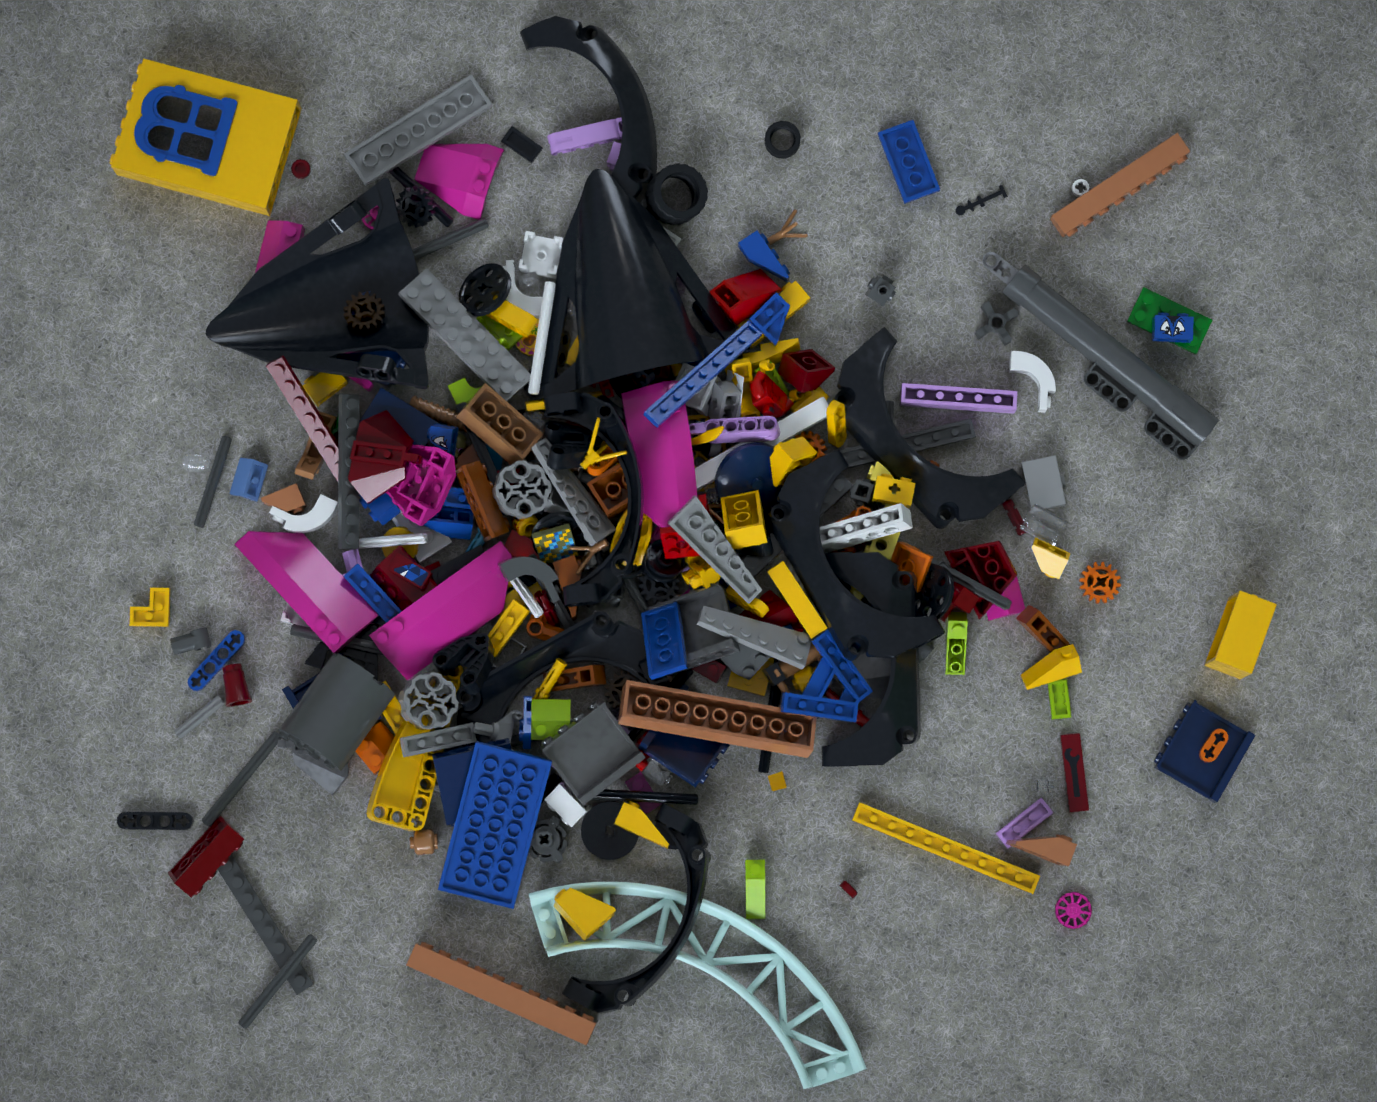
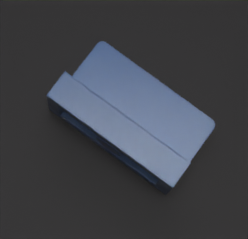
M240 458L230 494L258 502L268 465L254 459Z

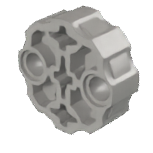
M516 461L508 467L501 469L496 475L495 485L492 488L493 498L497 501L499 509L505 515H511L518 519H526L542 511L548 504L549 494L552 491L551 482L547 479L545 470L539 465H533L527 461ZM517 466H521L524 469L523 475L516 473ZM535 477L538 478L533 484H527V482H533ZM541 485L545 490L541 492V490L537 489V486ZM521 486L523 489H530L525 491L523 494L522 491H513ZM503 488L507 493L503 495V493H499V490ZM510 496H516L514 498H511V500L507 502ZM521 504H524V505L527 506V508H528L527 514L521 513V511H520V505H521Z
M435 672L411 677L407 680L403 690L400 691L398 698L401 704V715L404 720L410 722L419 730H430L447 725L453 714L457 712L459 704L456 699L454 684L443 678L441 674ZM431 677L434 678L436 682L434 687H431L429 684V679ZM407 694H410V696L413 697V700H410V698L407 697ZM428 698V700L434 702V704H429L428 702L421 699ZM447 702V705H450V708L447 709V706H444V703ZM423 715L428 718L426 726L421 721Z

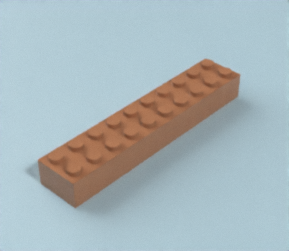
M626 680L622 688L618 724L808 758L814 749L817 717L780 712V707Z
M426 942L415 944L406 966L584 1045L588 1044L597 1022H594L595 1017L583 1013L582 1016L576 1014L577 1009L565 1005L564 1008L558 1006L559 1001L547 997L546 1000L540 998L541 993L529 989L528 992L522 990L523 985L511 981L510 984L504 982L505 977L493 973V976L486 974V969L476 965L475 968L468 966L469 962L462 958L452 959L450 958L452 954L444 950L436 952L432 950L434 946Z

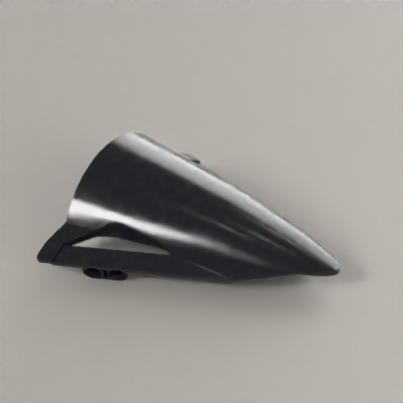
M602 169L593 170L585 182L582 196L561 245L539 394L535 395L537 400H542L548 395L579 390L601 381L639 371L679 363L703 361L737 331L665 231L662 224L623 189L609 173ZM677 276L695 300L692 304V310L709 333L717 331L723 341L701 335L692 326L676 286ZM570 299L576 311L579 351L575 363L556 378L557 368L563 367L567 361L570 334L564 328ZM750 347L747 348L742 354L749 353Z
M381 179L370 189L259 268L228 307L209 323L205 333L207 338L220 346L237 350L267 363L284 355L291 368L427 389L429 387L425 351L429 342V326L398 295L420 273L411 244L399 219L389 179ZM375 206H379L373 230L363 239L325 254H311L335 235H340L360 221ZM371 291L369 296L375 293L377 299H382L386 316L382 318V324L377 323L378 329L371 327V332L364 329L363 333H360L359 328L354 331L352 325H347V320H345L343 315L345 314L343 307L347 306L346 300L352 301L351 295L358 297V292ZM374 305V311L377 313V308ZM392 351L400 355L409 369L397 368L395 361L386 356L363 354L359 362L336 359L335 357L346 353Z

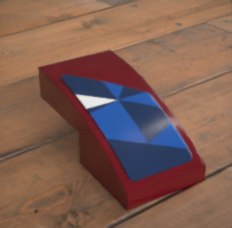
M399 553L396 554L388 567L390 572L421 590H424L433 575L430 571Z

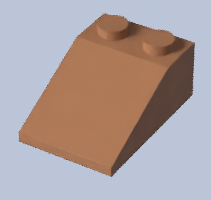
M1056 834V837L1007 840L1006 842L1007 845L1061 866L1070 865L1077 844L1072 843V838Z

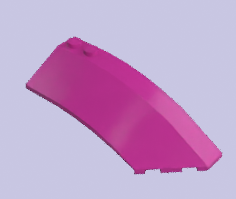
M680 380L659 382L621 393L627 432L633 443L642 475L644 493L643 513L661 528L671 527L667 522L694 495L697 497L689 422L685 404L658 428L643 414L644 411Z
M248 531L235 543V546L336 655L379 616L303 533Z
M501 541L369 636L406 680L410 679L432 663L433 656L459 638L469 636L504 611L508 582L505 580L498 563L512 558V555Z

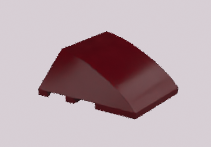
M1000 541L944 551L952 569L956 568L958 572L1000 595L1018 575ZM982 597L979 598L973 607L979 620L993 605V603Z

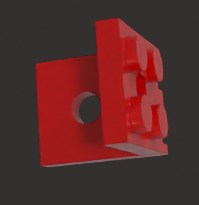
M706 494L698 495V499L710 515ZM672 527L660 528L665 559L700 556Z

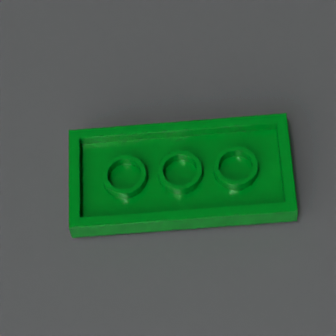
M1143 287L1127 322L1152 334V319L1158 313H1169V316H1177L1179 313L1188 314V317H1194L1193 340L1191 343H1170L1196 355L1212 323V319Z

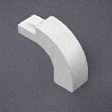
M506 260V266H503V268L511 277V289L506 301L539 319L543 297H530L522 294L515 285L514 260Z
M1011 351L1009 373L1026 374L1036 382L1038 386V412L1045 413L1047 408L1051 406V396H1048V394L1056 392L1055 380L1051 370L1040 358L1033 354Z
M320 494L314 508L307 514L292 515L272 506L269 513L273 516L272 519L281 524L285 521L286 523L283 528L289 532L310 533L322 528L333 518L338 509V502Z

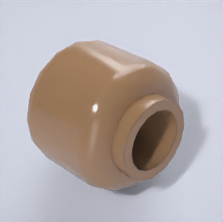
M432 829L415 831L414 837H410V849H414L417 855L433 854L435 849H438L437 834H434Z

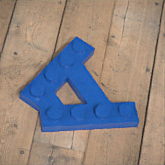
M826 629L811 640L822 658L802 695L783 692L780 712L856 722L859 702L873 692V690L852 661L847 660L843 656L831 633ZM835 674L845 687L838 700L822 698Z

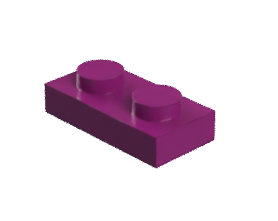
M641 772L625 781L630 791L654 792ZM637 802L645 815L662 805L661 803Z

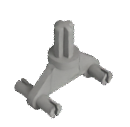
M512 710L498 722H493L492 725L475 722L473 733L489 736V739L493 741L509 738L511 743L514 722L522 719L521 716L523 714L518 710Z

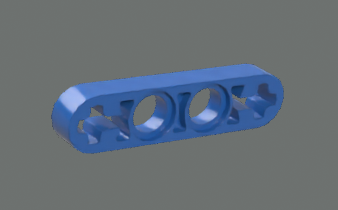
M238 630L231 631L188 678L190 689L194 691L204 689L245 643V636L242 632ZM233 635H240L239 639L241 642L239 644L235 642L232 645V647L235 648L233 651L230 649V647L224 645L226 642H228V644L232 643ZM222 648H226L229 652L228 657L225 659L218 657V651ZM207 663H214L215 671L213 673L205 671ZM201 670L204 675L208 676V679L206 680L203 677L200 680L201 686L196 685L193 687L194 682L192 680L193 678L199 679L201 674L198 672Z

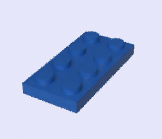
M914 120L878 132L877 135L904 204L940 191Z
M678 602L641 613L648 675L651 680L688 669L680 605Z

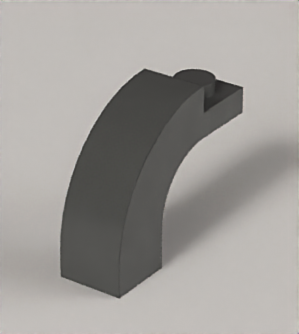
M525 556L512 557L498 563L507 582L522 575H532L541 582L551 603L560 600L558 596L561 594L556 584L553 585L552 583L559 578L546 563Z

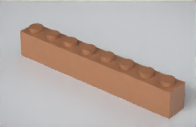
M1176 133L1054 213L1050 220L1062 237L1066 235L1068 237L1073 236L1078 232V227L1081 225L1086 227L1094 221L1093 217L1098 214L1100 217L1110 211V206L1113 204L1118 206L1124 202V197L1128 194H1131V196L1135 195L1141 190L1140 187L1146 183L1148 186L1156 181V176L1160 173L1165 175L1172 170L1171 166L1178 163L1180 165L1185 162L1190 153L1189 148L1179 134Z

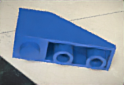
M757 230L738 242V247L748 262L786 282L789 281L788 275L790 272L784 264L781 265L779 263L777 252L769 248L767 245L769 242L763 233L760 234Z

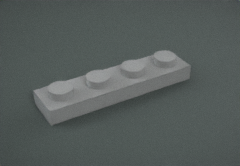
M466 723L401 737L403 757H409L476 742V735L473 733L474 724Z

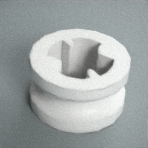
M1078 179L1072 185V193L1076 197H1080L1089 191V184L1084 179ZM1079 184H1082V187H1085L1086 190H1083V193H1079L1075 186L1078 187Z

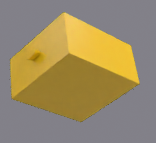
M1238 591L1230 596L1204 666L1238 679L1251 675L1277 604L1243 591Z

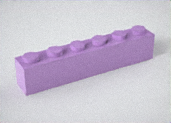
M902 383L900 406L1014 414L1017 409V391Z

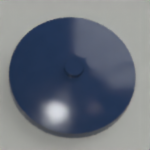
M751 442L735 448L726 455L715 475V490L720 501L721 497L759 490L763 508H771L778 502L776 498L783 485L777 487L773 485L770 456L774 451V446L763 442Z

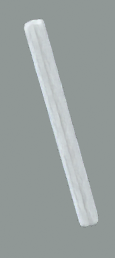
M546 281L544 285L528 393L538 395L540 390L556 284L550 281Z

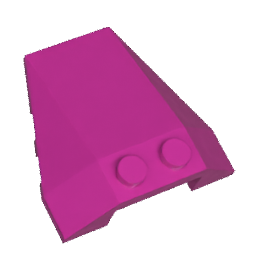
M433 144L424 150L414 180L449 204L460 214L479 220L482 217L486 205V197L496 167H499L504 149L489 144Z
M412 445L409 453L422 456V465L407 462V479L386 493L390 496L392 502L401 509L405 518L419 526H423L441 511L456 478L455 460L452 454L441 448Z

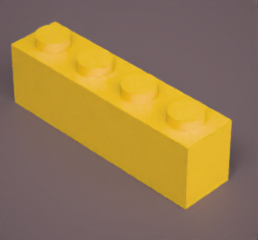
M794 281L792 284L788 282L782 287V292L779 294L790 305L785 321L810 301L809 295L797 281ZM747 318L737 326L739 328L748 321ZM762 334V336L758 340H756L750 346V348L753 349L766 337Z

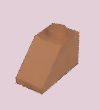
M297 483L261 498L264 504L271 507L274 506L289 514L293 513V515L302 513L304 511L303 508L307 507Z

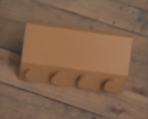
M486 383L456 416L457 419L510 465L516 461H522L530 452L531 447L543 435L538 428Z

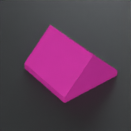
M1017 576L1001 594L1011 600L1010 608L1004 610L993 604L986 612L988 621L1019 614L1025 609Z

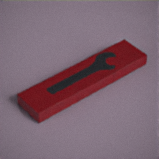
M1080 733L1060 735L1069 813L1089 811Z

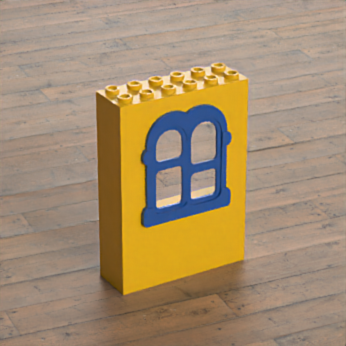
M143 58L142 64L139 63L137 67V81H134L132 84V98L126 104V118L123 117L121 121V134L117 136L115 141L117 148L115 154L112 153L110 158V165L118 176L271 216L302 110L298 100ZM166 96H173L191 101L192 108L188 121L181 123L160 116L157 111L159 100ZM202 105L222 110L216 131L199 128L195 125L199 109ZM165 126L174 129L169 150L165 151L155 148L149 143L148 134L152 128ZM184 132L213 140L207 161L178 154L177 150Z

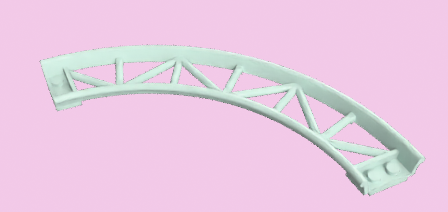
M618 881L575 883L528 894L538 931L548 957L565 952L593 948H626L661 954L667 947L662 945L670 910L680 925L683 915L676 903L685 906L687 900V893L649 884ZM569 888H573L586 895L602 894L603 902L610 905V894L660 899V901L611 931V919L603 925V932L598 929L593 934L597 938L587 939L586 941L568 942L560 917L561 914L554 908L555 896L561 890L565 889L567 891ZM703 899L699 911L714 916L723 922L707 954L691 931L688 940L698 957L680 951L676 959L695 966L717 978L737 992L763 1017L790 1056L803 1089L820 1086L867 1069L852 1032L838 1007L819 981L799 959L760 927L718 904ZM662 909L654 943L616 938ZM730 925L749 935L772 952L770 954L713 958ZM770 961L747 989L730 975L715 967L718 965ZM784 964L803 982L818 1001L788 1023ZM775 967L779 1022L761 1001L753 995L755 990ZM823 1008L846 1051H840L792 1029ZM790 1038L830 1054V1056L804 1064Z

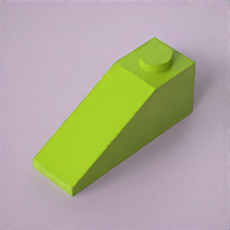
M745 860L746 919H765V860Z

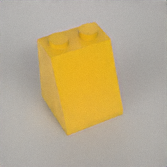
M569 888L567 891L565 889L561 890L554 899V908L584 941L610 920L616 912L613 906L573 888Z

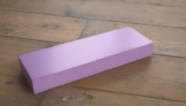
M1040 798L999 830L996 835L1008 849L1011 846L1006 844L1007 840L1021 839L1053 814V811Z

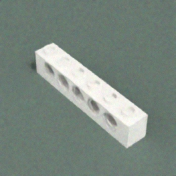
M899 503L819 528L824 553L912 529L913 525L910 510Z

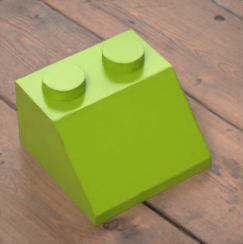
M532 699L531 740H544L549 736L554 737L558 734L557 730L565 724L568 726L570 724L571 699Z

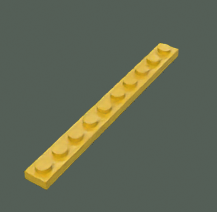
M860 802L852 819L854 822L1031 894H1034L1040 878L1037 874Z

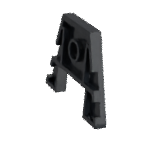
M369 624L355 638L373 641L369 635L376 631L378 626ZM320 642L305 661V665L322 670L327 653L331 650L324 642ZM347 647L340 651L345 656L366 662L364 669L373 674V678L378 681V654Z

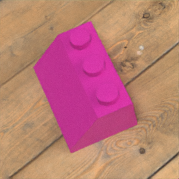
M268 220L255 273L259 268L301 239L305 232L304 226L289 221Z

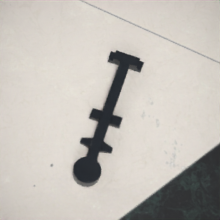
M1000 185V191L985 198L978 196V201L971 203L968 200L967 206H958L956 214L964 215L968 209L973 212V207L979 204L981 207H984V202L1001 194L1004 198L1008 197L1003 185Z

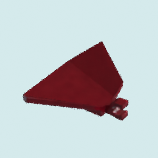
M387 410L362 420L359 423L356 440L353 441L350 456L352 461L348 480L368 504L407 479V462L420 465L423 462V457L419 454L409 453L414 440Z

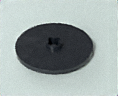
M618 802L599 803L592 807L585 815L581 825V837L585 847L594 856L604 860H616L626 856L635 847L639 836L614 824L623 804ZM606 826L615 827L613 836L605 834L607 831Z

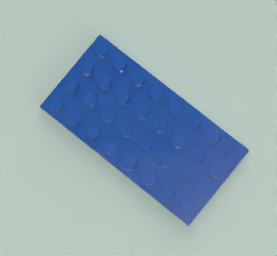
M476 741L438 890L514 909L552 760Z

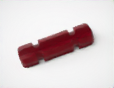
M1013 500L1005 501L1002 505L1005 511H1008L1007 515L1012 525L1016 526L1017 534L1019 536L1024 535L1028 532L1025 524L1023 525L1024 521L1018 509L1014 508Z

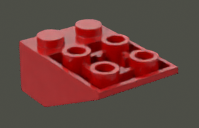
M761 269L725 279L709 292L722 311L738 325L763 306L776 292L779 293L782 290Z

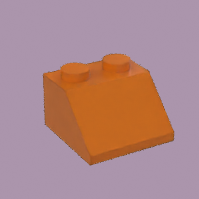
M382 721L371 728L355 751L374 775L379 773L383 760L394 739V735Z

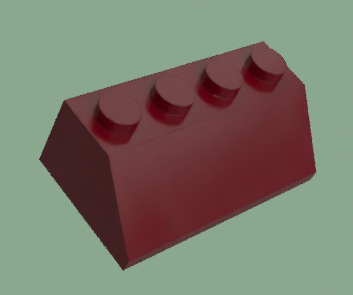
M400 545L379 563L369 576L403 611L438 585L430 578L424 590H421L388 570L397 553L418 564Z
M220 815L173 866L168 875L174 884L192 898L194 894L197 895L201 892L203 884L207 880H211L216 875V870L228 862L234 850L237 851L242 846L243 836Z

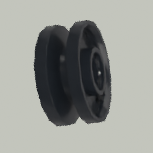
M659 539L654 541L647 549L642 565L650 578L657 582L666 583L678 577L685 566L686 557L665 559L662 541Z

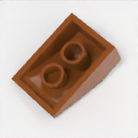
M575 555L553 562L562 591L563 587L582 579L581 573L579 575L576 574L582 563L580 558H575ZM578 606L568 607L573 621L577 620Z

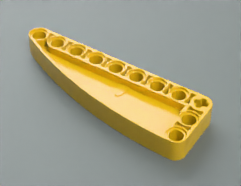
M461 665L455 669L453 677L450 675L442 676L454 684L456 693L459 690L460 676L463 673ZM434 678L429 682L431 687H434L436 684ZM428 698L421 699L428 702L429 704H434V702L429 701ZM445 702L444 706H447V709L450 708V705H447V702ZM423 715L421 721L426 726L428 718ZM405 720L402 722L383 760L370 796L366 813L370 820L408 831H418L424 827L437 778L432 754L443 752L444 749L403 757L400 738L433 731L435 728L419 730L410 722ZM451 720L447 725L441 727V729L450 727ZM427 760L432 764L430 770H427L425 767ZM422 779L427 782L426 789H422L420 786ZM418 798L422 800L420 809L415 804ZM376 807L381 810L379 817H376L374 814ZM394 812L399 814L398 822H394L392 818ZM414 819V821L417 822V825H414V823H412L411 820Z

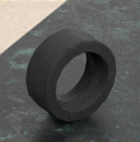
M788 121L773 123L765 133L767 151L772 156L781 159L793 156L800 147L801 136L799 130ZM780 129L790 131L794 138L792 147L785 151L776 149L771 141L773 133Z

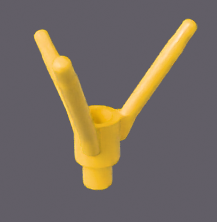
M599 417L596 419L587 455L584 457L585 460L580 463L584 469L595 462L627 454V450L599 456L608 447L607 443L596 452L593 450L600 424Z

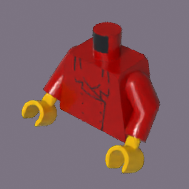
M770 359L762 360L759 363L760 371H757L755 377L750 382L752 403L763 416L780 418L794 405V401L803 399L804 393L797 396V390L794 389L789 392V398H787V395L765 374L766 371L774 370L775 364L769 363Z

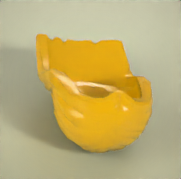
M627 509L617 524L610 553L616 546L623 531ZM644 513L640 540L633 565L636 564L637 566L642 565L653 530L652 519ZM623 561V562L621 563V564H623L624 566L627 565L626 561Z

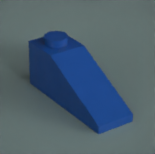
M442 507L441 511L423 526L450 538L470 540L473 528L472 510Z

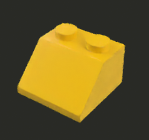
M804 437L792 438L783 443L779 442L773 448L774 451L770 456L773 485L775 487L783 485L788 474L810 464L818 453Z

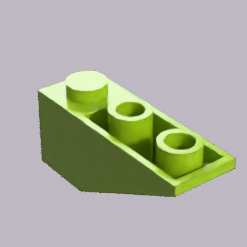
M951 612L946 619L945 674L965 675L968 626L966 612Z

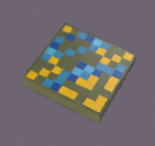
M569 523L532 533L539 559L546 564L572 555H579L578 550H570V547L576 546Z

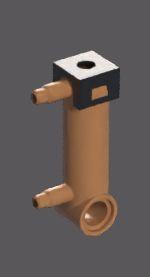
M812 642L805 667L817 660L820 661L822 658ZM779 660L762 671L772 687L777 685L782 693H790L784 680L802 669Z

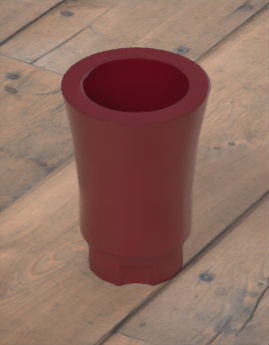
M237 663L223 667L226 707H234L252 702L244 671H242V665Z

